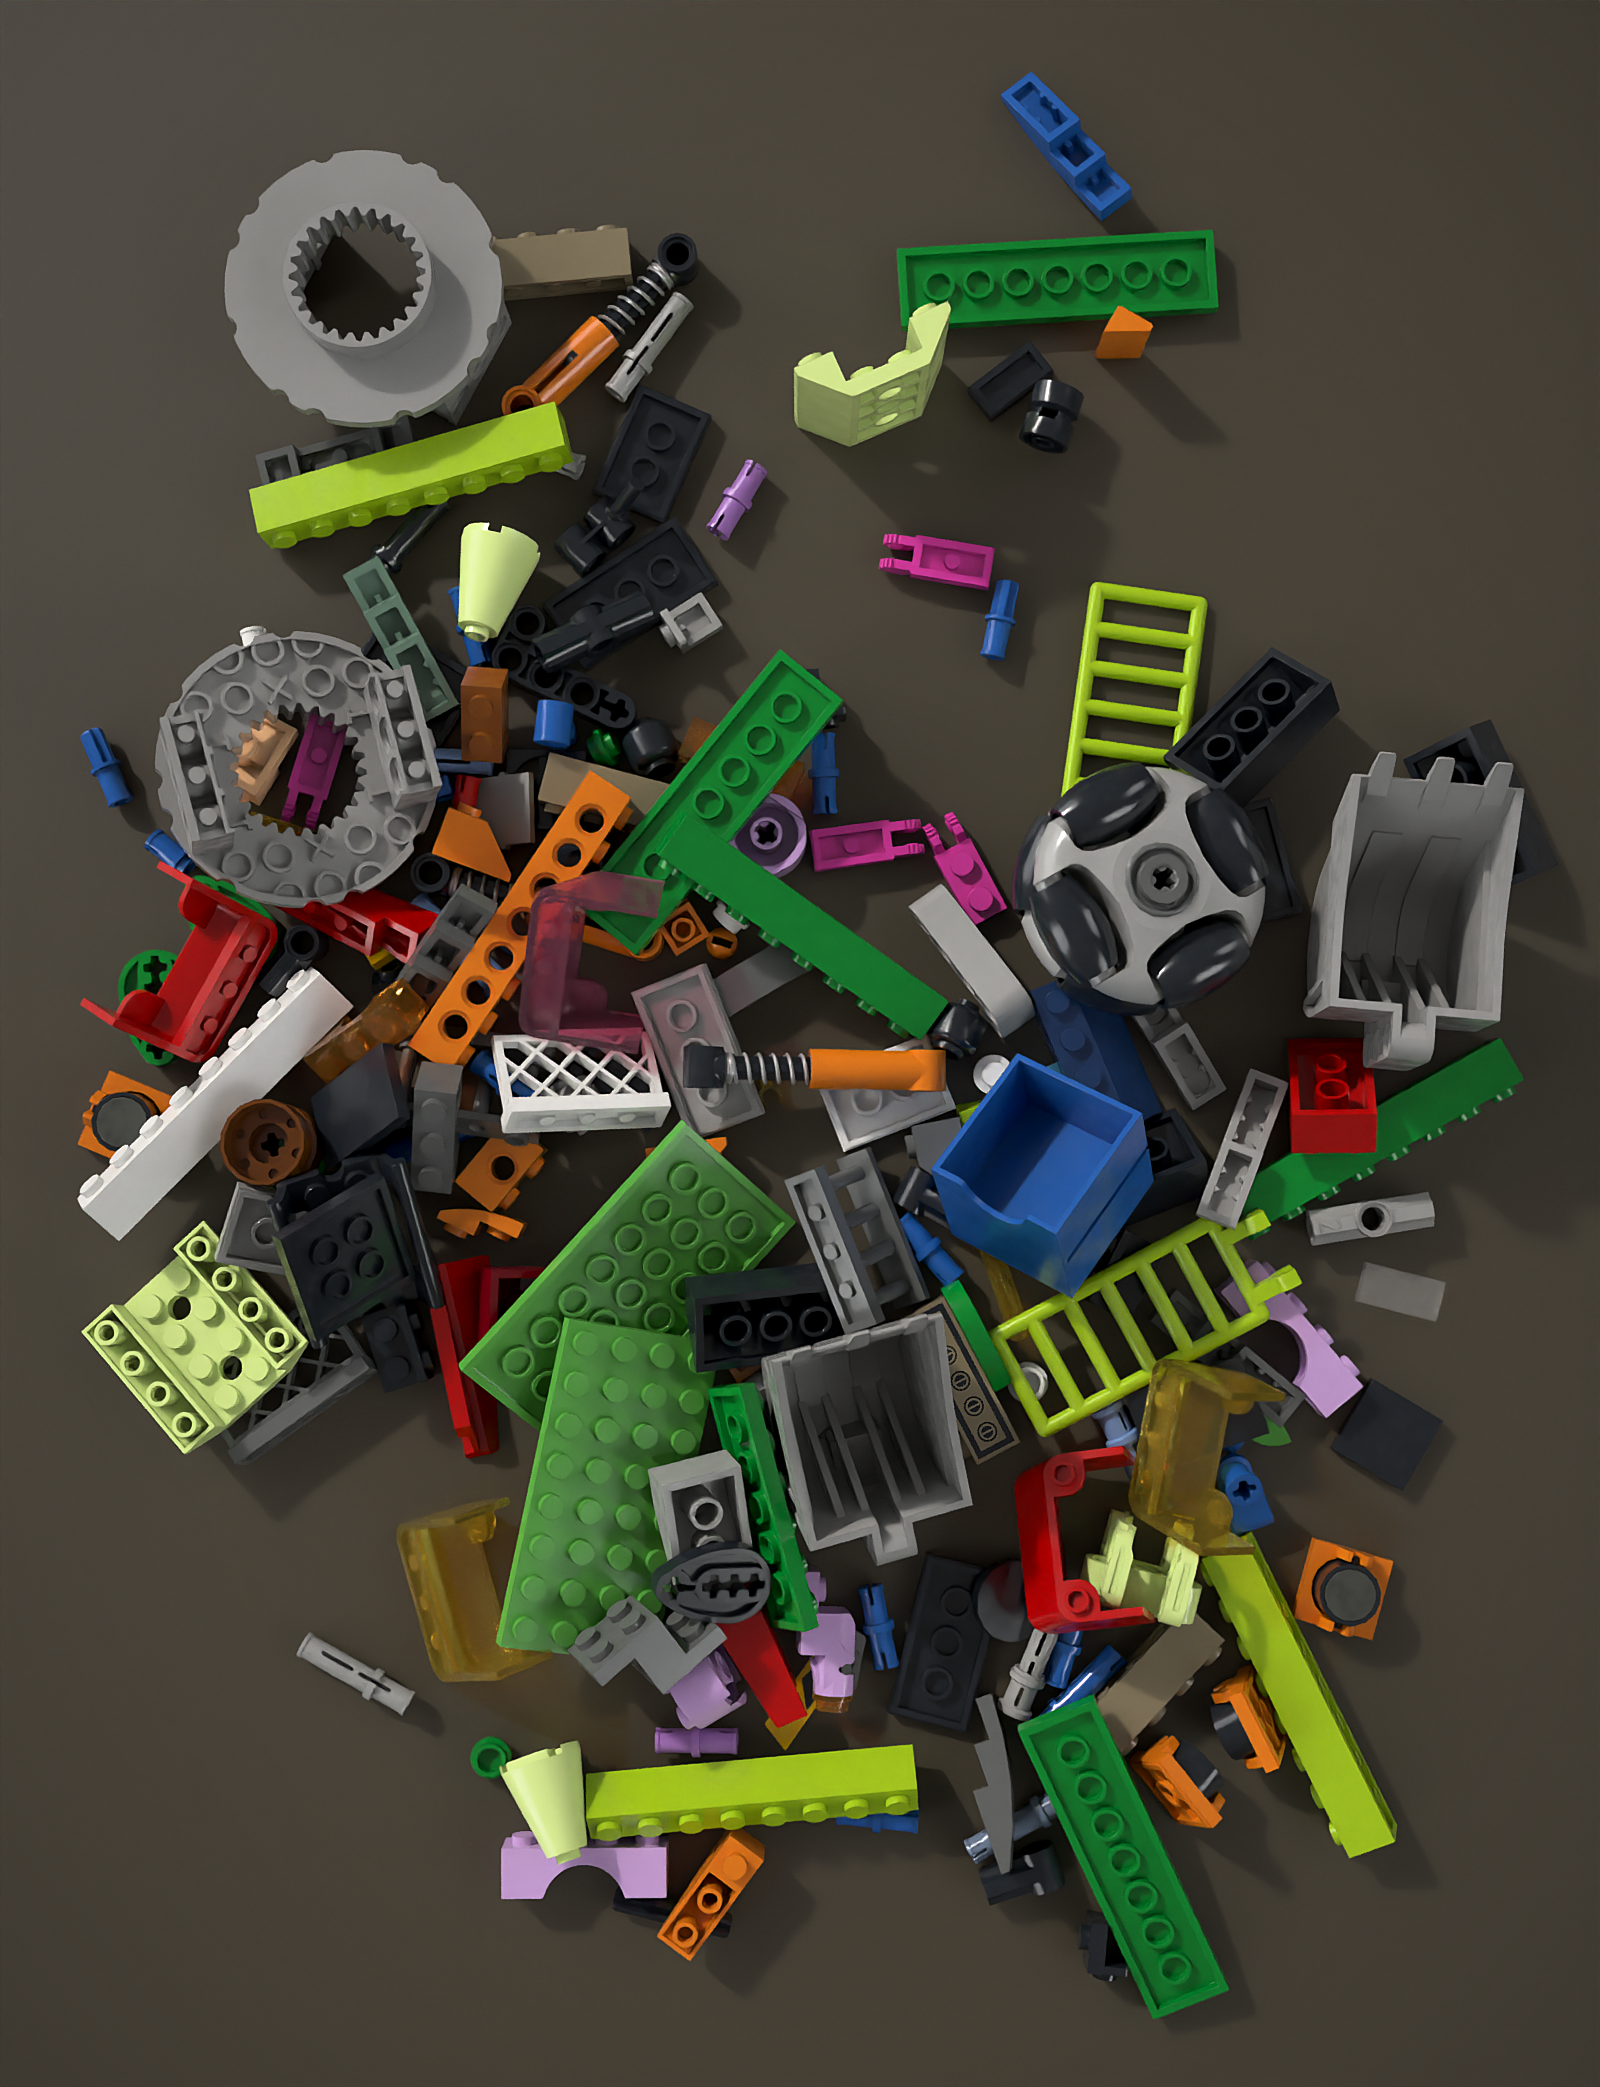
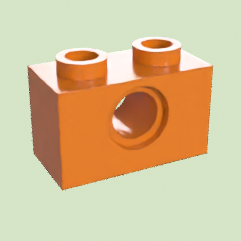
M490 1138L457 1177L455 1182L490 1212H497L500 1207L506 1211L521 1194L517 1186L526 1176L532 1180L547 1163L542 1158L547 1149L540 1143L539 1145L528 1143V1145L520 1147L510 1145L503 1139ZM503 1156L509 1157L515 1165L513 1175L507 1180L499 1178L495 1173V1163Z

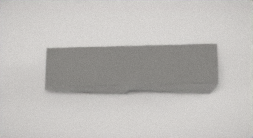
M1158 1006L1152 1015L1131 1016L1190 1109L1195 1110L1227 1089L1188 1022L1181 1018L1176 1008L1162 1009Z
M1250 1069L1196 1211V1216L1235 1230L1288 1088V1082Z

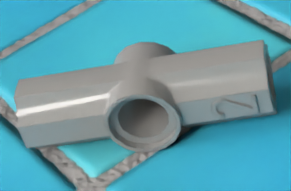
M1420 1192L1307 1210L1305 1222L1311 1245L1314 1246L1433 1227L1435 1212L1429 1192ZM1371 1207L1378 1215V1222L1374 1228L1368 1230L1363 1226L1362 1214L1367 1208Z

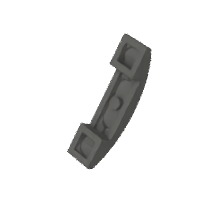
M403 415L394 425L368 428L299 449L294 445H289L255 455L262 485L264 486L415 442L409 415Z
M783 943L778 948L771 945L713 979L728 1018L788 982L794 981L809 972L790 958L794 952Z

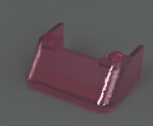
M595 871L544 887L536 893L530 910L518 1017L519 1025L527 1035L539 1039L638 1054L644 1028L640 1015L607 1010L608 995L605 987L594 979L578 977L586 909L594 911L609 910L657 918L665 881Z

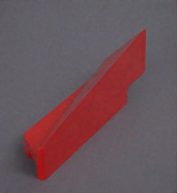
M374 888L363 894L350 892L344 897L343 902L324 906L321 902L311 901L304 908L274 906L369 957L378 953L382 947L405 964L439 915Z
M480 1255L437 1265L446 1305L438 1309L430 1308L454 1429L457 1437H462L466 1459L495 1453L499 1449L497 1400L463 1373L458 1366L477 1344L479 1266H490V1258L487 1255Z
M752 1582L745 1583L744 1586L749 1589ZM762 1606L750 1618L738 1623H715L727 1637L722 1642L723 1646L774 1725L780 1728L807 1716V1711L796 1689L797 1683L773 1627L769 1625L764 1607Z

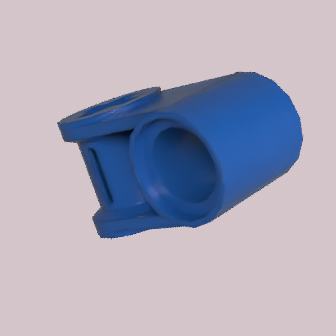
M1228 1454L1221 1458L1216 1464L1215 1476L1223 1500V1510L1234 1536L1236 1537L1274 1523L1273 1514L1264 1494L1262 1483L1258 1476L1253 1473L1247 1458L1241 1454Z

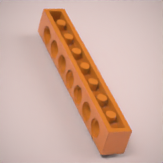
M591 770L588 772L408 1044L409 1047L434 1063L461 1065L463 1069L476 1051L475 1048L470 1046L479 1032L486 1035L499 1016L493 1012L501 998L509 1001L521 983V980L516 978V975L524 964L531 967L544 948L538 943L546 930L554 933L566 915V912L561 910V907L569 895L576 899L586 885L589 878L583 875L591 862L599 865L611 846L606 839L615 827L621 831L631 817L634 810L628 807L631 803L630 796ZM589 811L598 812L604 819L602 828L595 833H588L580 826L581 817ZM566 845L576 846L581 851V859L573 867H565L558 862V853ZM543 879H551L558 884V894L551 901H541L535 894L537 884ZM521 913L533 915L536 921L534 931L527 936H520L513 929V921ZM498 947H507L513 954V962L505 970H497L491 964V954ZM475 981H484L490 988L489 999L480 1005L473 1003L468 996V989ZM453 1015L462 1016L468 1025L466 1034L459 1039L450 1037L446 1032V1022Z

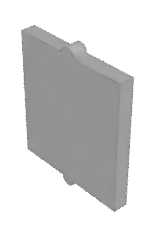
M500 772L495 777L480 778L482 781L479 787L476 808L482 810L480 818L487 820L498 846L501 849L510 850L513 845L535 843L533 773L526 772L509 775V773Z

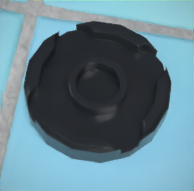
M1011 1558L988 1566L977 1579L972 1593V1605L975 1606L976 1621L984 1631L996 1639L1005 1642L1023 1641L1032 1635L1035 1628L1030 1623L1027 1614L1022 1560Z

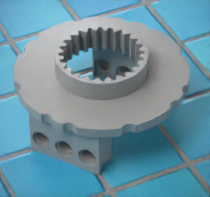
M355 150L335 153L327 162L319 163L315 160L306 162L275 181L258 198L259 207L256 212L246 215L237 230L240 235V241L236 248L230 250L225 271L224 293L227 316L231 322L237 325L234 335L236 344L254 373L272 393L289 397V403L299 412L308 416L313 413L322 414L327 422L331 424L363 428L389 426L396 424V421L403 415L417 418L432 411L448 419L450 423L457 425L512 324L503 299L504 284L499 256L491 251L494 244L492 234L475 204L454 182H442L439 179L437 170L422 162L414 165L407 164L403 161L401 155L383 151ZM360 223H365L368 231H373L379 224L383 234L388 235L393 231L397 241L400 243L405 241L409 251L416 258V266L421 275L417 277V284L421 291L413 293V299L417 306H407L404 309L408 316L406 321L398 318L393 320L395 330L390 332L385 327H381L378 338L374 339L369 332H364L362 340L357 341L354 334L349 332L343 340L338 330L333 329L328 332L323 322L315 320L305 304L307 300L303 291L315 269L319 271L321 268V258L334 235L337 237L342 236L344 226H348L353 232H357Z
M294 631L290 636L280 638L273 633L254 636L253 641L246 646L232 644L207 659L182 684L183 695L180 700L170 703L165 716L159 718L160 731L156 745L155 770L162 777L163 783L158 789V795L162 810L168 812L173 818L171 831L185 853L208 876L217 882H230L237 894L260 903L278 907L304 908L307 903L318 901L327 906L343 902L344 897L350 892L363 894L381 884L396 872L414 851L413 840L416 836L424 834L435 807L437 794L442 787L439 767H437L433 752L436 748L435 738L432 730L427 728L411 666L405 665L402 668L392 670L379 659H367L363 656L360 647L332 636ZM300 712L302 719L305 721L312 714H315L318 717V724L321 726L329 720L333 722L332 733L337 734L341 731L346 733L343 740L345 746L354 745L351 757L352 759L360 760L355 769L356 774L361 776L358 777L355 789L359 792H355L351 800L353 806L347 805L343 812L344 819L338 816L333 818L332 829L321 824L315 835H313L309 828H304L301 836H296L293 828L288 827L281 834L278 833L277 823L273 822L265 827L262 825L263 816L261 814L249 815L251 812L250 802L240 803L243 798L242 788L235 787L238 785L239 779L238 773L234 771L238 769L239 757L236 755H241L243 752L244 743L242 741L249 742L251 740V728L258 731L263 729L265 718L274 724L277 722L279 713H283L287 720H292L294 713Z

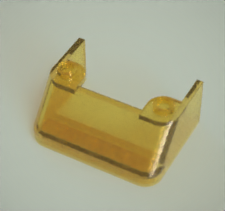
M1161 1359L1156 1362L1151 1374L1129 1490V1504L1133 1514L1200 1556L1254 1555L1255 1546L1229 1532L1233 1509L1227 1496L1215 1488L1229 1412L1232 1414H1246L1251 1410L1254 1401H1284L1285 1393L1242 1372L1179 1359Z
M509 1497L475 1501L400 1524L397 1528V1544L429 1660L434 1673L443 1682L497 1681L553 1658L551 1649L543 1652L500 1647L496 1643L502 1613L482 1543L493 1537L496 1527L493 1511L511 1505Z

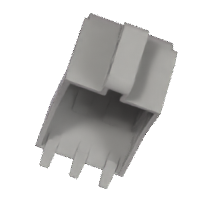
M1379 752L1368 775L1352 774L1333 820L1331 849L1320 874L1314 897L1307 950L1308 995L1303 1002V1011L1309 1018L1364 1022L1363 1064L1366 1068L1411 1070L1431 1060L1434 1050L1435 1029L1476 1032L1500 1021L1506 920L1524 797L1523 788L1509 787L1513 763H1495L1484 784L1478 785L1451 782L1455 759L1449 757H1438L1425 780L1393 777L1396 753Z
M941 1313L915 1315L914 1317L869 1328V1330L865 1329L814 1343L813 1346L807 1345L762 1358V1375L767 1402L787 1473L783 1475L786 1483L785 1495L810 1552L862 1537L876 1566L918 1554L912 1522L973 1505L958 1434L944 1321ZM823 1431L826 1440L818 1438V1435Z

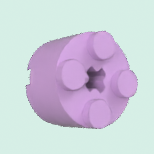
M770 794L730 844L779 878L791 872L799 864L805 853L807 843L805 821L800 810L793 802L781 795ZM769 829H773L775 842L767 841L764 845L760 844L758 832L766 833Z
M722 1643L666 1692V1694L671 1693L678 1705L676 1708L678 1718L688 1730L695 1726L703 1729L744 1705L747 1701L746 1691L738 1693L735 1683L742 1680Z

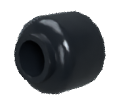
M650 717L640 718L633 723L622 740L624 752L632 770L637 775L646 776L652 780L659 779L670 774L676 768L675 763L679 760L680 748L671 727L665 721L652 720Z
M958 999L957 1003L948 1002L928 1030L929 1040L933 1043L932 1049L946 1050V1058L953 1061H961L962 1057L974 1055L987 1028L986 1020L979 1013V1006L966 999Z

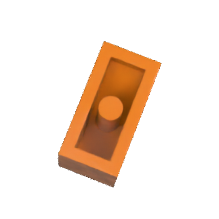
M459 802L457 809L448 806L433 846L432 854L509 882L512 874L487 820L480 818L482 810Z

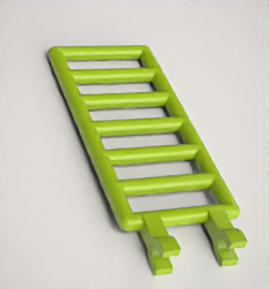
M1095 582L1091 585L1061 797L1076 783L1084 779V777H1080L1083 754L1168 766L1163 756L1169 750L1085 738L1088 715L1175 727L1174 746L1191 729L1208 607L1205 598L1104 582ZM1109 599L1191 611L1188 634L1102 622L1104 600ZM1099 637L1186 650L1183 673L1098 661L1096 657ZM1094 676L1180 688L1178 710L1176 712L1091 699Z
M1258 1207L1248 1212L1238 1220L1235 1230L1200 1218L1085 1279L1073 1298L1059 1293L988 1331L1011 1378V1385L1037 1433L1041 1437H1049L1268 1321L1270 1312L1264 1301L1281 1292L1302 1284V1281L1290 1264L1254 1284L1233 1244L1271 1226L1264 1211ZM1206 1233H1209L1250 1309L1249 1313L1230 1323L1186 1245ZM1170 1252L1173 1253L1214 1329L1213 1332L1192 1342L1150 1264ZM1135 1271L1178 1349L1158 1361L1155 1360L1114 1282ZM1097 1291H1100L1142 1368L1122 1380L1119 1379L1078 1301ZM1061 1310H1064L1106 1387L1086 1399L1080 1393L1042 1323L1044 1319ZM1028 1329L1069 1405V1408L1050 1418L1045 1414L1006 1342L1007 1339Z

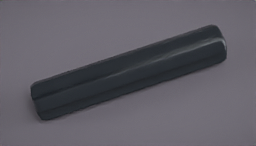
M619 1886L615 1891L612 1909L617 1912L665 1923L678 1900L670 1898H625ZM725 1913L710 1935L727 1938L732 1925V1915Z

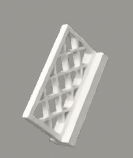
M647 1032L493 1035L491 1039L503 1107L501 1117L503 1133L655 1128L662 1126L671 1108L669 1094L662 1090L654 1050ZM624 1045H640L643 1057L636 1063L623 1054L620 1049ZM585 1046H596L607 1055L597 1064L581 1051ZM546 1047H557L568 1056L560 1065H557L543 1055L542 1052ZM517 1048L527 1055L528 1058L520 1066H517L505 1057L504 1049ZM611 1059H614L630 1071L622 1081L604 1069ZM573 1060L591 1072L583 1082L564 1070ZM533 1061L552 1073L543 1083L525 1071ZM636 1075L649 1084L651 1093H637L627 1084ZM597 1076L614 1088V1090L610 1094H598L589 1088L588 1085ZM556 1078H559L575 1091L569 1096H559L548 1087ZM519 1079L535 1092L531 1097H512L511 1085Z

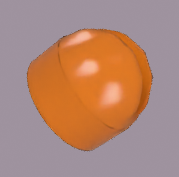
M725 927L712 930L706 939V947L709 954L718 960H727L734 956L738 949L736 935ZM713 937L732 942L731 948L713 944Z

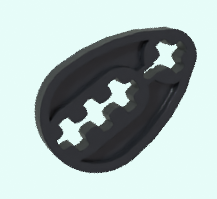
M724 1541L695 1547L676 1555L656 1568L651 1576L650 1586L658 1600L678 1614L704 1622L731 1624L750 1618L762 1608L771 1590V1573L765 1560L753 1547L740 1541ZM734 1574L741 1582H733L731 1589L727 1590L723 1582H729L731 1575ZM751 1574H754L758 1581H753L750 1588L747 1589L742 1582L749 1581ZM715 1575L719 1582L713 1583L711 1590L707 1591L703 1583L710 1582L711 1576ZM671 1577H675L679 1584L673 1585L671 1592H667L663 1585L669 1584Z

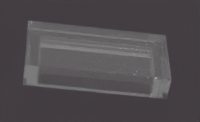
M1364 1262L1355 1301L1436 1322L1446 1282Z

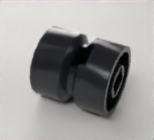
M1036 381L1029 402V407L1032 411L1025 415L1018 436L1019 439L1026 445L1043 452L1053 454L1066 453L1074 431L1071 422L1077 421L1084 400L1082 392L1059 381Z

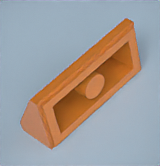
M1118 306L1103 331L1094 357L1099 359L1140 358L1152 331V323L1126 308Z

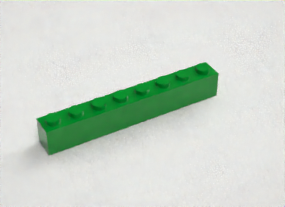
M681 811L654 849L656 854L662 858L658 863L660 867L677 879L682 873L695 881L691 887L694 891L710 902L713 901L715 896L728 904L725 910L728 915L742 925H745L748 920L755 923L761 928L757 934L775 948H778L781 943L794 951L790 958L809 972L813 966L820 969L826 974L822 981L840 994H843L847 988L858 996L854 1002L857 1006L873 1017L878 1011L890 1019L886 1026L904 1039L909 1034H912L921 1041L949 1001L937 991L685 811Z
M1501 1038L1489 1039L1376 1102V1153L1307 1154L1289 1151L1260 1167L1256 1172L1239 1219L1259 1207L1264 1211L1269 1222L1281 1216L1284 1221L1290 1220L1306 1210L1303 1204L1317 1197L1319 1201H1323L1340 1192L1341 1189L1338 1184L1350 1177L1356 1182L1376 1171L1373 1166L1375 1163L1386 1157L1389 1162H1392L1408 1154L1411 1151L1408 1145L1422 1138L1424 1142H1428L1446 1132L1443 1125L1457 1118L1458 1122L1461 1123L1476 1116L1481 1112L1478 1107L1480 1104L1489 1099L1497 1103L1513 1095L1516 1092L1513 1086L1523 1081L1524 1078ZM1267 1227L1262 1231L1247 1236L1249 1241L1254 1240L1271 1229Z

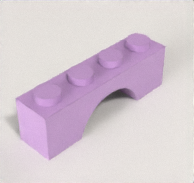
M1250 1259L1244 1264L1254 1284L1270 1277L1276 1272L1266 1261L1260 1264L1257 1260ZM1229 1276L1214 1289L1215 1293L1236 1318L1250 1312L1232 1276ZM1281 1292L1264 1302L1270 1312L1269 1319L1284 1325L1294 1336L1298 1345L1299 1366L1292 1384L1306 1396L1305 1400L1318 1415L1327 1418L1363 1388V1385L1356 1378L1360 1371L1347 1356L1343 1355L1339 1358L1331 1349L1330 1345L1334 1341L1321 1325L1317 1323L1313 1327L1303 1315L1308 1310L1300 1299L1292 1292L1288 1295Z
M531 1831L513 1833L512 1837H506L501 1848V1899H543L550 1882L563 1870L577 1865H591L608 1872L620 1885L625 1898H667L669 1887V1836L648 1838L635 1835L620 1837L614 1841H603L587 1837V1846L579 1848L582 1857L559 1865L557 1864L556 1857L546 1858Z

